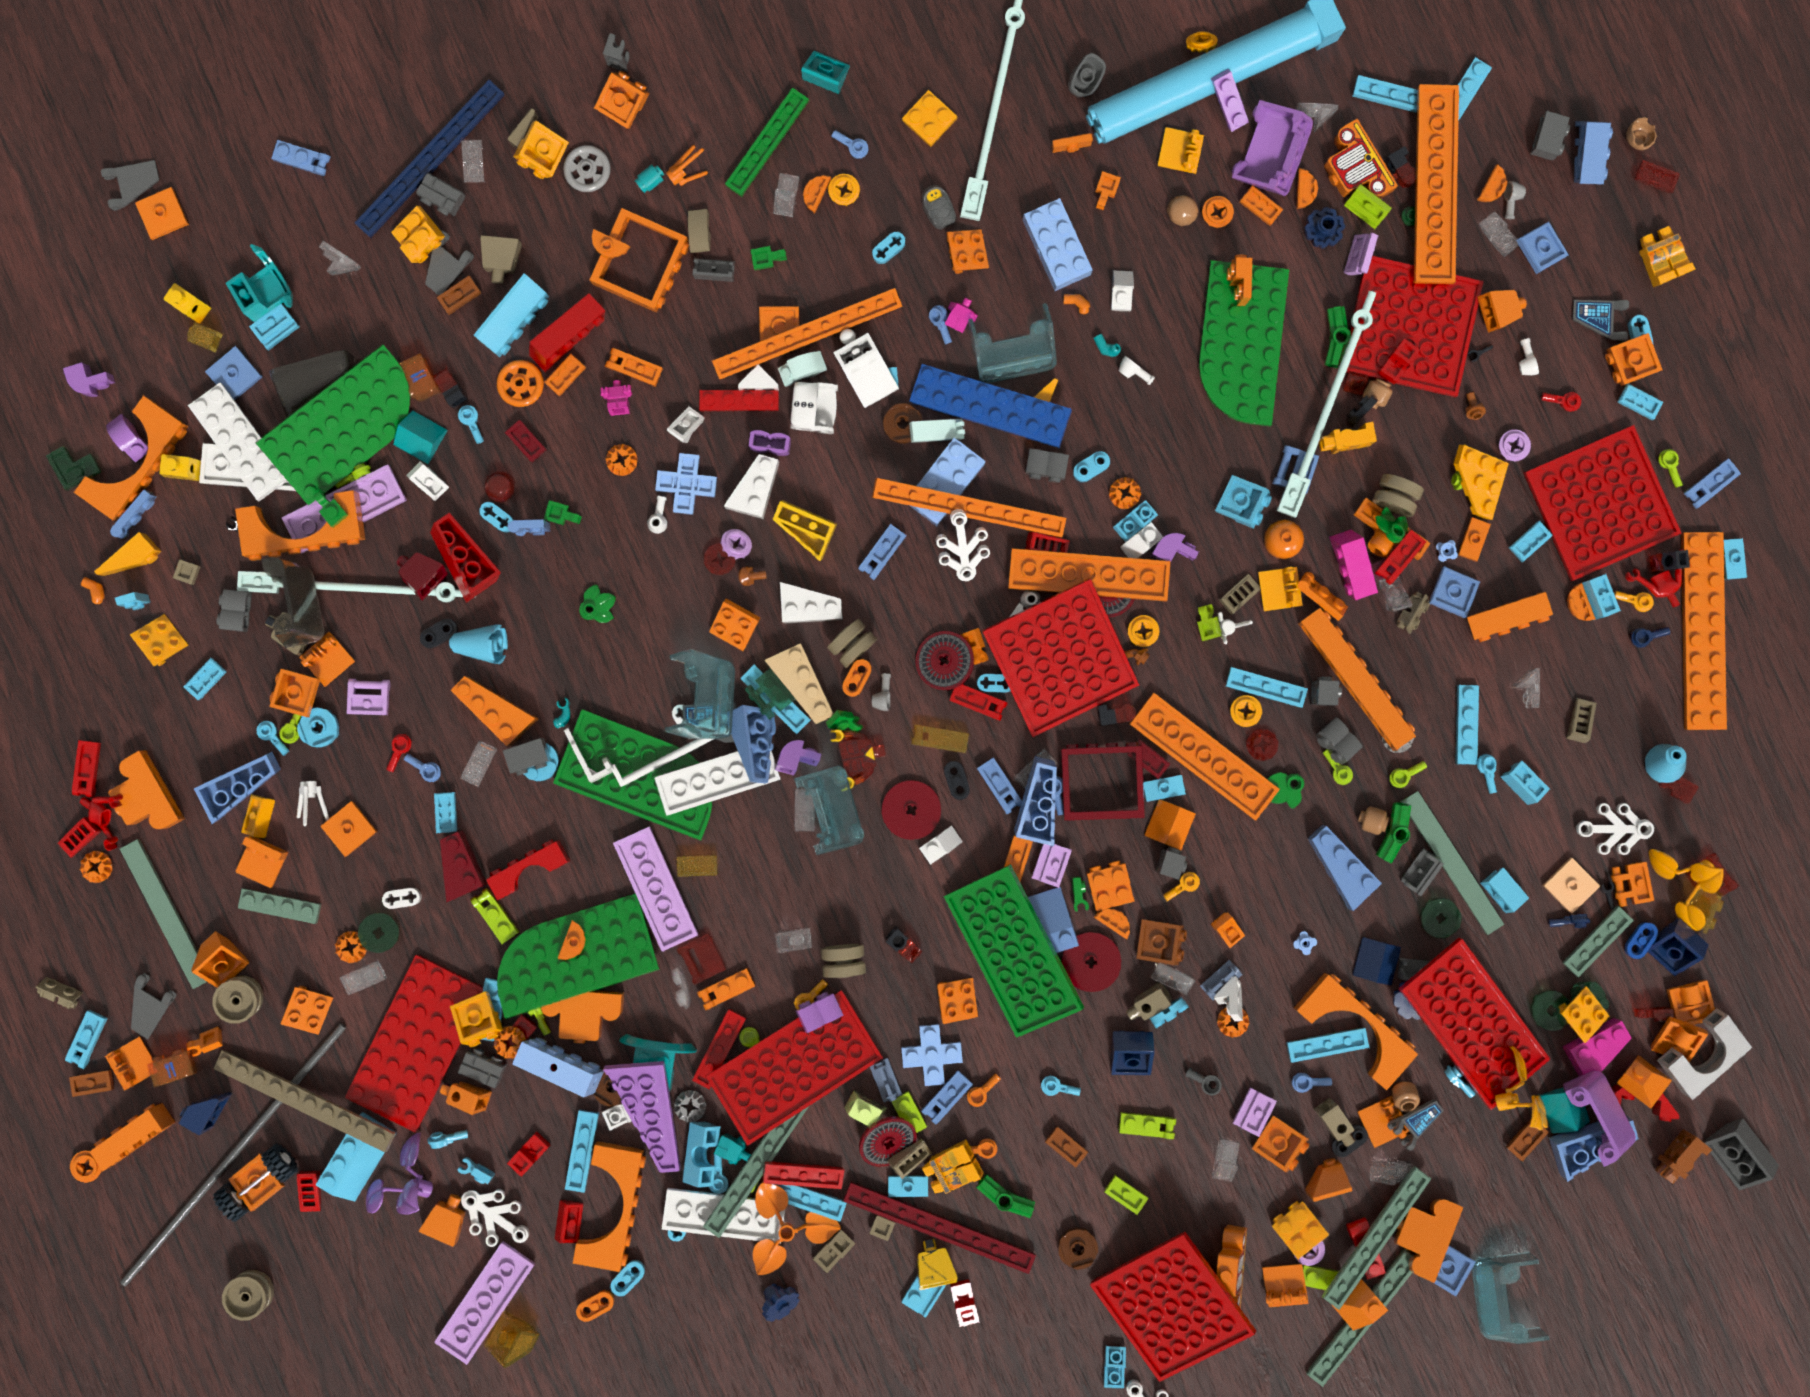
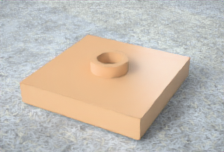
M1569 858L1542 885L1570 914H1573L1600 887L1573 858Z

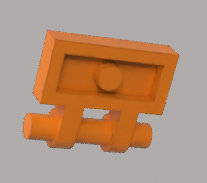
M1643 861L1625 865L1626 873L1621 874L1620 866L1612 867L1613 875H1611V879L1615 883L1616 893L1614 894L1615 899H1618L1619 907L1627 906L1626 898L1630 897L1632 904L1654 901L1647 862ZM1623 880H1628L1629 891H1624Z

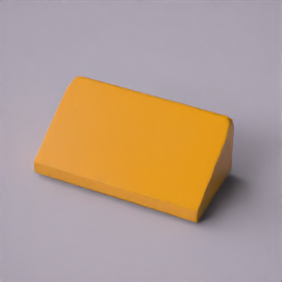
M251 794L241 833L265 838L275 800Z

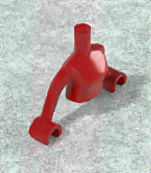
M1633 569L1632 571L1635 577H1632L1629 572L1625 574L1627 581H1639L1655 597H1667L1673 608L1680 605L1675 593L1681 587L1682 569H1675V579L1667 570L1650 578L1651 582L1640 576L1638 569Z
M122 794L111 797H94L91 801L83 797L80 800V804L88 809L89 821L100 827L108 838L103 842L107 851L116 849L117 845L115 843L118 842V838L116 836L113 837L107 827L111 820V810L106 808L103 803H109L111 808L122 806V803L119 801L123 799Z

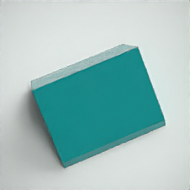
M813 51L802 67V79L839 94L850 65Z
M412 411L398 424L393 445L429 464L448 430Z
M1564 1087L1540 1095L1545 1105L1546 1118L1552 1134L1575 1132L1590 1122L1585 1106L1577 1107L1573 1105Z

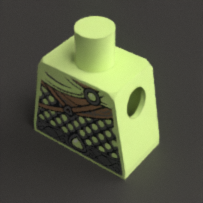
M853 1090L844 1107L849 1116L867 1126L880 1120L887 1109L885 1106Z

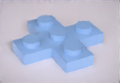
M679 453L677 473L657 471L655 490L675 493L674 513L693 515L695 495L715 497L717 477L698 475L699 455Z
M939 1024L920 1025L921 1045L901 1047L903 1068L923 1066L925 1086L945 1084L943 1064L963 1063L961 1042L941 1043Z

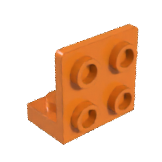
M245 837L242 844L247 847L237 866L236 873L269 888L273 887L288 855V851L257 837Z

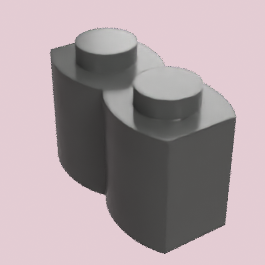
M1030 449L1025 474H1028L1031 479L1040 480L1041 477L1049 478L1048 481L1060 483V480H1065L1069 455Z
M223 590V594L219 596L221 612L218 613L216 620L219 629L239 632L248 631L252 593Z
M1337 717L1330 720L1315 735L1319 745L1328 749L1331 758L1341 765L1348 762L1363 747L1360 741L1349 732L1345 724Z

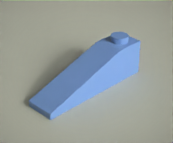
M742 705L728 713L730 732L749 781L766 784L769 780L771 766L769 759L770 751L773 750L774 745L772 744V736L776 731L774 711L772 709Z

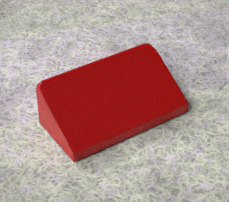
M566 1200L559 1201L555 1240L557 1242H578L584 1203Z

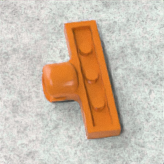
M1365 498L1353 515L1374 530V535L1368 542V549L1376 556L1385 558L1398 543L1391 542L1387 538L1386 533L1376 523L1375 517L1380 516L1383 509L1368 498ZM1424 539L1426 543L1414 557L1416 560L1421 559L1430 545V542Z

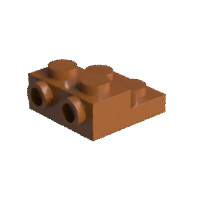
M1142 919L1136 959L1179 965V961L1182 962L1184 958V950H1181V945L1187 937V930H1184V925Z

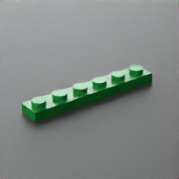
M794 88L790 90L725 183L726 187L741 197L744 195L805 108L809 98Z

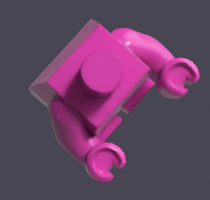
M964 298L962 304L950 302L948 309L951 313L945 325L963 333L968 322H975L978 317L969 308L972 301Z
M615 380L613 381V387L600 388L601 396L607 399V408L610 416L630 414L628 397L632 396L631 385L621 386V381Z

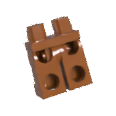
M1683 1129L1665 1150L1664 1156L1660 1154L1657 1158L1661 1163L1655 1171L1674 1184L1679 1177L1686 1179L1688 1176L1686 1172L1692 1170L1697 1158L1702 1153L1707 1156L1712 1149L1698 1137Z

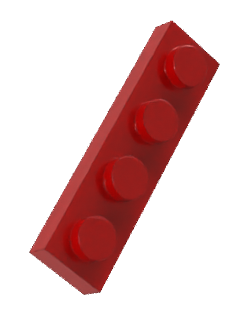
M699 390L700 411H779V390Z
M728 1009L692 1081L710 1090L711 1085L705 1076L722 1066L746 1017Z
M765 1161L762 1181L765 1184L842 1189L844 1168Z

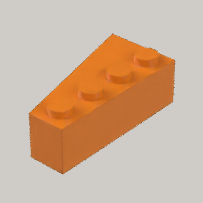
M464 676L451 689L506 746H512L539 719L471 677Z

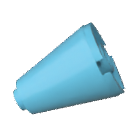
M500 624L454 633L450 638L449 646L454 653L493 664H501L506 655H503V650L508 647L507 633L505 628H501L502 625Z
M1670 744L1656 745L1649 750L1645 757L1646 772L1652 779L1660 783H1671L1678 780L1686 769L1685 750Z

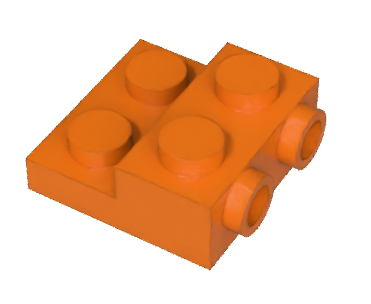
M619 71V73L613 72L610 74L594 108L629 129L638 111H641L650 93L646 91L647 87L642 83L636 81L634 84L629 80L630 76L622 71Z
M1235 255L1230 268H1227L1226 277L1227 280H1230V286H1237L1234 289V300H1237V306H1245L1251 299L1252 258H1247V255Z
M1649 333L1607 349L1608 353L1605 354L1607 363L1609 365L1612 364L1615 371L1612 373V377L1615 383H1619L1620 386L1662 371Z
M280 669L275 678V689L270 695L271 703L269 707L309 718L320 679Z
M1120 860L1108 863L1109 867L1101 868V865L1089 868L1090 872H1086L1096 912L1134 902L1126 864L1120 863Z
M1273 1116L1252 1149L1283 1171L1288 1172L1296 1168L1299 1163L1297 1160L1300 1153L1304 1154L1310 1144L1307 1143L1309 1138L1276 1116Z

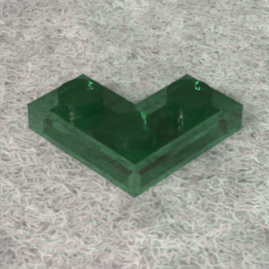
M62 446L46 455L66 491L78 486L85 476L92 478L102 472L93 454H88L74 462L67 448Z

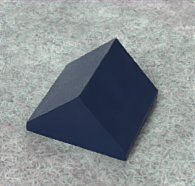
M1362 937L1352 975L1376 983L1392 985L1401 947Z

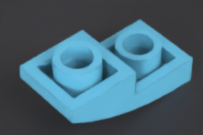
M1145 500L1113 528L1127 542L1157 517L1158 514Z
M1106 1346L1103 1387L1124 1388L1126 1347Z

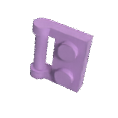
M350 678L348 680L347 714L388 715L390 680L357 681ZM356 689H381V695L356 694Z

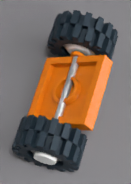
M274 1144L266 1152L256 1156L229 1178L231 1184L226 1183L213 1194V1200L216 1201L214 1203L219 1207L218 1210L222 1211V1214L226 1215L227 1219H231L233 1222L239 1220L247 1212L256 1210L285 1186L283 1182H286L298 1172L294 1157H291V1153L287 1152L285 1147L283 1148L282 1145Z

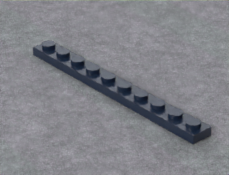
M488 80L359 217L355 224L371 238L422 184L426 174H431L505 94Z

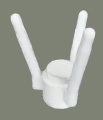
M1222 612L1218 613V621L1222 632L1221 639L1224 644H1227L1226 636L1232 634L1235 628L1253 623L1249 620L1234 624L1229 619L1224 620Z
M316 781L300 782L297 818L301 817L303 805V826L307 825L308 798H314L316 793L326 821L329 820L321 793V786H317Z

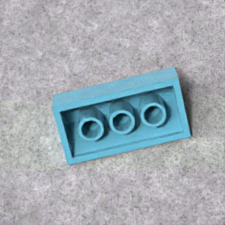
M523 274L476 331L474 336L498 357H501L502 354H507L511 348L510 344L514 339H519L523 334V328L534 321L536 312L547 305L548 294L526 274Z
M362 1112L360 1116L395 1132L366 1113ZM346 1134L316 1186L332 1196L356 1201L385 1152Z

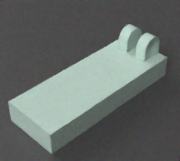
M962 419L913 421L909 423L911 443L948 441L953 438L957 440L964 439L965 430L963 429L964 422H962Z

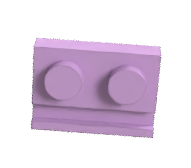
M1374 233L1354 235L1344 270L1345 274L1358 275L1368 273L1378 235Z
M1043 844L1031 878L1059 888L1072 850L1056 844L1054 846Z
M1250 1087L1232 1123L1259 1137L1277 1101Z

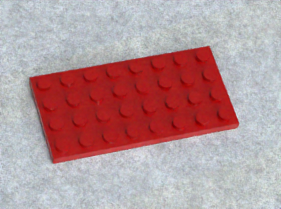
M1457 938L1399 988L1490 1110L1497 1106L1495 1095L1506 1093V1089L1512 1088L1520 1082L1515 1055L1510 1047H1515L1523 1056L1526 1064L1527 1079L1550 1060V1057L1461 938Z
M418 954L415 955L345 1098L416 1133L461 1045L450 1006L482 993L483 986Z
M842 990L834 994L843 1013V1016L809 1033H805L798 1017L705 1076L747 1146L883 1059Z

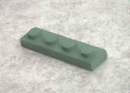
M243 888L238 908L317 924L321 904Z
M1616 906L1562 963L1576 977H1579L1634 920L1619 906Z

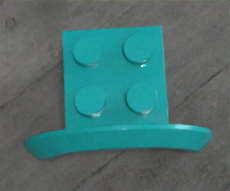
M251 244L250 247L266 267L250 278L241 272L226 282V285L243 314L255 322L283 302L285 306L291 308L293 305V294L283 275L261 247Z
M625 1034L619 1038V1042L635 1047L633 1063L665 1062L669 1092L672 1089L675 1054L697 1052V1049L691 1043L652 1041L637 1038L630 1034Z

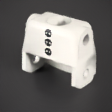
M795 382L790 428L814 433L834 434L833 426L837 408L835 391H838V385Z

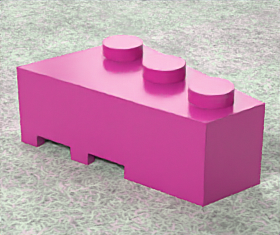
M1352 529L1330 536L1329 539L1339 564V570L1345 581L1344 588L1346 594L1358 600L1378 593L1364 537Z
M1612 1018L1603 1023L1586 1043L1578 1037L1562 1047L1580 1077L1591 1071L1602 1072L1632 1038L1623 1022Z

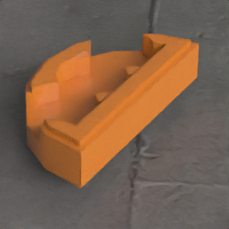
M1498 164L1494 167L1477 199L1478 201L1492 202L1498 199L1506 190L1507 180L1504 169Z
M1301 168L1298 170L1296 209L1305 208L1310 205L1318 192L1317 180L1314 179L1308 170Z
M821 175L809 180L804 188V202L807 208L814 214L831 181L830 176Z
M593 229L592 242L597 252L602 256L613 259L614 257L626 254L629 250V245Z
M1581 582L1575 585L1568 594V609L1579 620H1596Z
M1104 909L1094 916L1095 919L1125 939L1128 938L1130 933L1129 922L1121 911Z
M574 921L570 924L558 959L569 960L574 958L585 947L586 937L584 931Z

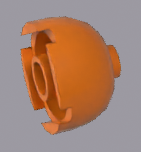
M1276 521L1265 532V548L1275 558H1292L1303 547V531L1293 521Z

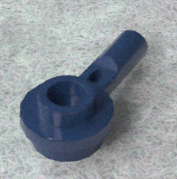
M1665 627L1650 631L1638 628L1631 633V642L1635 647L1643 648L1654 638L1670 635V629Z
M1587 914L1570 915L1561 919H1549V927L1571 924L1574 925V928H1585L1590 923Z

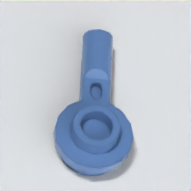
M837 130L833 132L832 137L849 147V152L854 158L861 159L867 155L868 144L863 139L851 140Z
M936 305L930 310L929 318L940 330L944 344L951 343L952 340L945 325L948 318L947 310L942 305Z
M410 754L405 756L404 760L419 769L425 781L435 782L440 778L441 769L436 763L424 764Z
M1056 776L1055 807L1059 816L1064 814L1061 798L1063 780Z
M1297 1073L1292 1078V1087L1300 1093L1307 1092L1313 1086L1332 1085L1331 1078H1311L1306 1073Z

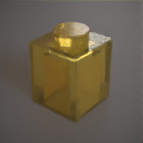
M194 322L193 327H190L188 330L187 341L216 353L223 334Z

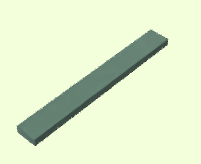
M1416 791L1400 801V803L1411 805V820L1433 854L1443 861L1444 865L1442 867L1485 934L1489 935L1503 926V921L1420 793Z
M137 839L120 848V851L192 989H195L207 982L191 971L198 950L140 839Z
M808 1107L765 1134L749 1160L745 1163L704 1223L703 1227L718 1238L721 1237L763 1175L765 1161L772 1162Z
M1415 1166L1411 1168L1321 1296L1340 1310L1431 1180L1430 1177Z
M1405 1248L1402 1249L1387 1268L1386 1273L1380 1277L1371 1289L1385 1307L1412 1274L1408 1263L1414 1255ZM1345 1322L1306 1371V1374L1323 1387L1372 1324L1353 1331Z

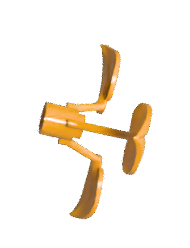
M1650 849L1649 858L1654 871L1661 877L1672 879L1675 877V874L1679 875L1691 871V878L1698 884L1686 900V904L1683 902L1676 904L1675 912L1677 917L1683 920L1691 929L1700 931L1705 926V916L1698 907L1690 905V902L1700 887L1708 893L1717 892L1723 881L1724 869L1715 868L1710 861L1703 860L1688 868L1677 870L1678 863L1671 856L1664 852Z
M1512 1046L1510 1048L1515 1055L1520 1082L1512 1088L1506 1089V1093L1495 1095L1498 1110L1532 1107L1530 1127L1537 1128L1538 1130H1543V1127L1548 1128L1546 1109L1540 1095H1536V1097L1534 1095L1531 1096L1532 1103H1519L1517 1093H1512L1527 1081V1070L1523 1056Z

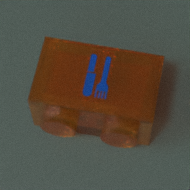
M421 353L399 363L410 386L408 392L412 399L415 398L422 402L441 393L428 362Z
M184 1048L172 1051V1056L166 1058L164 1054L154 1057L152 1062L147 1064L154 1087L197 1073L191 1050L184 1051Z

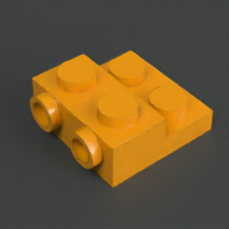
M533 121L513 157L517 159L516 163L519 166L533 169V174L541 179H544V177L549 178L553 176L569 142L538 121Z
M416 206L391 232L401 244L400 249L411 263L424 262L428 258V254L432 250L437 249L441 245L440 241L445 237L421 206Z
M485 991L450 1006L461 1044L474 1047L481 1044V1039L486 1037L488 1040L494 1039L499 1036L498 1032L503 1031L498 1012L494 1011L489 992Z
M1298 1201L1293 1203L1288 1208L1290 1212L1285 1216L1282 1213L1273 1219L1275 1224L1272 1225L1273 1229L1298 1260L1329 1236L1328 1232L1303 1201L1300 1204Z

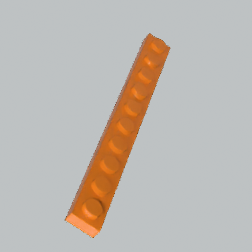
M894 288L713 360L712 363L720 380L902 307V304Z
M875 478L872 498L948 514H951L955 509H962L966 513L967 518L1063 537L1067 519Z

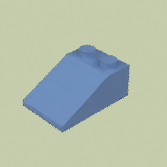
M1061 886L1028 897L1056 953L1079 946Z

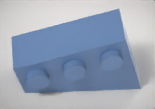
M1575 121V127H1579V138L1575 139V145L1579 147L1578 156L1575 157L1574 183L1604 184V180H1606L1608 175L1606 161L1610 157L1608 144L1613 134L1611 123Z

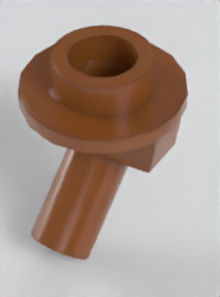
M1474 391L1466 393L1469 407L1466 408L1467 418L1473 420L1482 418L1486 413L1483 403L1477 404Z
M747 566L742 567L739 571V581L744 586L753 585L754 580L767 579L766 571L754 572L752 567Z
M1147 648L1124 651L1127 658H1135L1137 666L1140 663L1144 665L1150 656L1147 653L1149 650Z

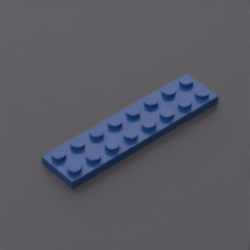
M924 364L921 365L910 398V403L1060 448L1072 412L1071 408Z

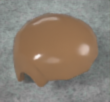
M1646 117L1637 118L1630 124L1626 132L1627 142L1637 150H1647L1655 143L1657 137L1655 125H1650Z
M1181 195L1174 197L1169 202L1167 213L1173 223L1179 226H1186L1196 220L1198 207L1191 197Z

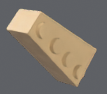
M801 643L765 660L816 724L829 719L834 714Z

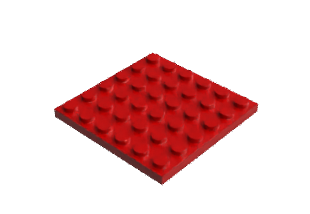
M1372 256L1368 273L1362 274L1354 313L1362 310L1368 292L1373 291L1376 293V296L1369 311L1373 321L1370 327L1361 332L1346 373H1356L1364 377L1378 378L1382 381L1390 382L1378 372L1405 338L1420 349V351L1395 384L1457 397L1479 304L1478 296L1481 295L1484 281L1456 275L1454 284L1414 283V265ZM1358 318V322L1364 324V320ZM1351 324L1350 333L1352 336L1354 327Z
M1634 425L1523 473L1545 524L1553 535V542L1571 581L1682 534Z
M1090 578L982 630L1032 737L1139 686Z
M1185 1231L1092 1280L1090 1283L1091 1288L1159 1382L1256 1333L1254 1326Z

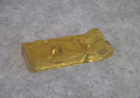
M914 725L913 731H915L914 739L912 738L911 744L966 753L969 733ZM923 732L929 733L928 741L922 740Z

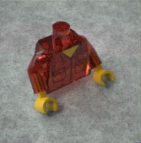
M831 730L830 733L834 732L836 734V738L831 739V742L839 743L846 778L840 780V783L843 781L847 783V788L843 789L846 791L853 788V786L865 782L874 773V767H876L875 758L886 756L884 744L872 747L871 740L867 739L865 734L853 730Z

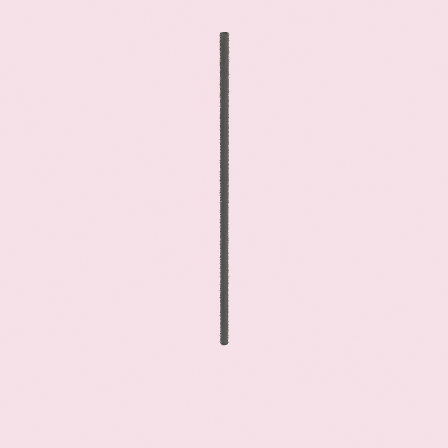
M340 1023L290 1082L298 1085L346 1029L344 1024ZM276 1099L272 1102L120 1281L123 1286H127L280 1107L282 1102Z

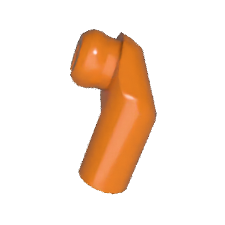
M1064 294L1063 304H1075L1079 307L1080 314H1087L1089 312L1090 303L1082 295Z
M84 577L81 586L90 590L91 601L94 604H101L105 597L103 586L96 581Z

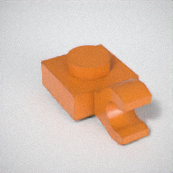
M1102 171L1095 191L1101 194L1096 208L1104 210L1108 196L1111 198L1115 197L1121 177Z
M979 628L960 634L972 647L975 665L988 661L986 652L981 649L985 647Z
M215 1027L199 1034L200 1039L187 1043V1050L192 1049V1056L195 1057L200 1055L201 1052L206 1053L221 1047V1029Z

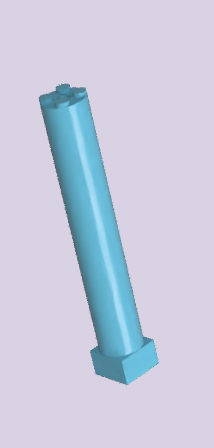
M1310 0L1304 8L1089 106L1088 115H1086L1087 122L1090 126L1093 125L1095 129L1094 136L1097 143L1105 144L1214 94L1215 90L1211 78L1227 69L1232 72L1236 84L1314 47L1317 51L1338 41L1346 27L1333 0Z

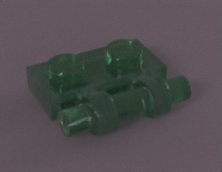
M771 668L755 680L760 686L757 690L752 685L745 688L749 694V699L751 701L754 700L760 708L761 714H765L769 720L776 716L771 710L774 706L781 712L796 700ZM763 692L771 700L768 704L760 696Z

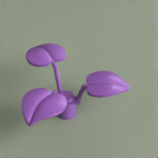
M416 1133L410 1137L403 1145L400 1154L401 1166H406V1170L416 1178L407 1182L404 1188H383V1180H375L370 1185L366 1195V1210L368 1213H375L379 1210L383 1202V1193L386 1191L402 1192L397 1199L396 1207L397 1212L404 1215L420 1210L417 1195L425 1198L430 1196L433 1189L432 1182L422 1180L423 1176L411 1169V1166L415 1164L418 1157L421 1133Z

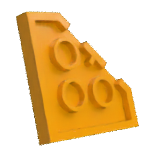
M1459 445L1454 466L1461 475V485L1465 496H1468L1472 505L1470 506L1471 512L1486 520H1492L1509 463L1466 445Z

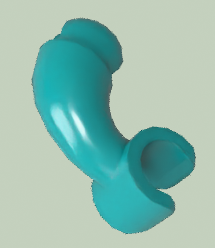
M565 698L566 705L564 707L557 700V706L563 712L558 718L553 720L555 728L564 727L569 722L570 701Z

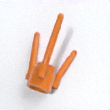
M692 145L669 168L666 174L674 185L679 183L682 186L689 181L708 174L707 171L683 178L686 176L683 169L704 151L703 148L682 163L695 149V145Z

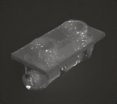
M1158 962L1155 964V971L1151 976L1152 979L1187 995L1195 982L1191 975H1186L1164 963Z

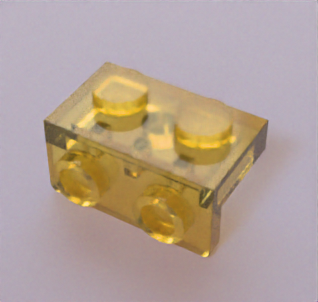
M1700 887L1691 905L1698 907L1703 912L1706 923L1702 929L1703 933L1707 934L1709 929H1714L1717 921L1714 915L1716 911L1720 912L1724 901L1721 898L1723 894L1720 892L1708 893Z

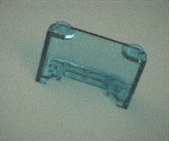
M835 766L794 778L797 788L803 787L806 789V792H804L805 796L811 794L822 833L817 834L820 842L814 845L816 855L854 846L863 841L864 830L860 824L847 779V772L843 767Z

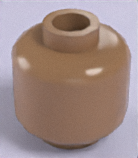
M1378 378L1376 381L1371 380L1363 393V398L1366 395L1368 397L1373 395L1378 401L1372 408L1377 409L1378 406L1385 407L1393 393L1390 388L1391 384Z
M1369 806L1366 812L1361 811L1358 822L1362 823L1361 828L1363 831L1379 835L1381 832L1386 831L1390 817L1387 816L1385 810Z
M1402 1081L1392 1088L1391 1094L1397 1109L1410 1112L1419 1105L1420 1097L1413 1083Z

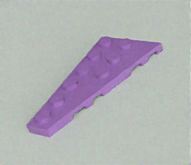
M665 1062L604 1066V1072L611 1079L614 1090H617L627 1114L634 1126L639 1130L642 1141L646 1143L650 1150L649 1154L659 1172L680 1171L681 1166Z

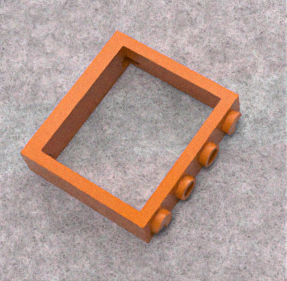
M621 208L609 235L610 237L620 241L629 220L670 237L678 241L652 301L603 280L612 259L600 255L594 268L590 282L597 287L657 313L658 309H661L665 303L666 298L664 296L666 291H670L672 288L674 273H678L681 268L682 262L680 260L682 255H686L688 252V238Z

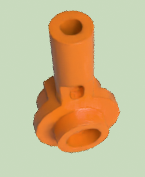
M995 1073L981 1088H971L967 1094L969 1104L974 1107L982 1106L987 1099L986 1093L1001 1078Z
M986 1138L981 1140L978 1146H970L974 1154H979V1156L986 1159L994 1157L997 1153V1144L992 1139Z

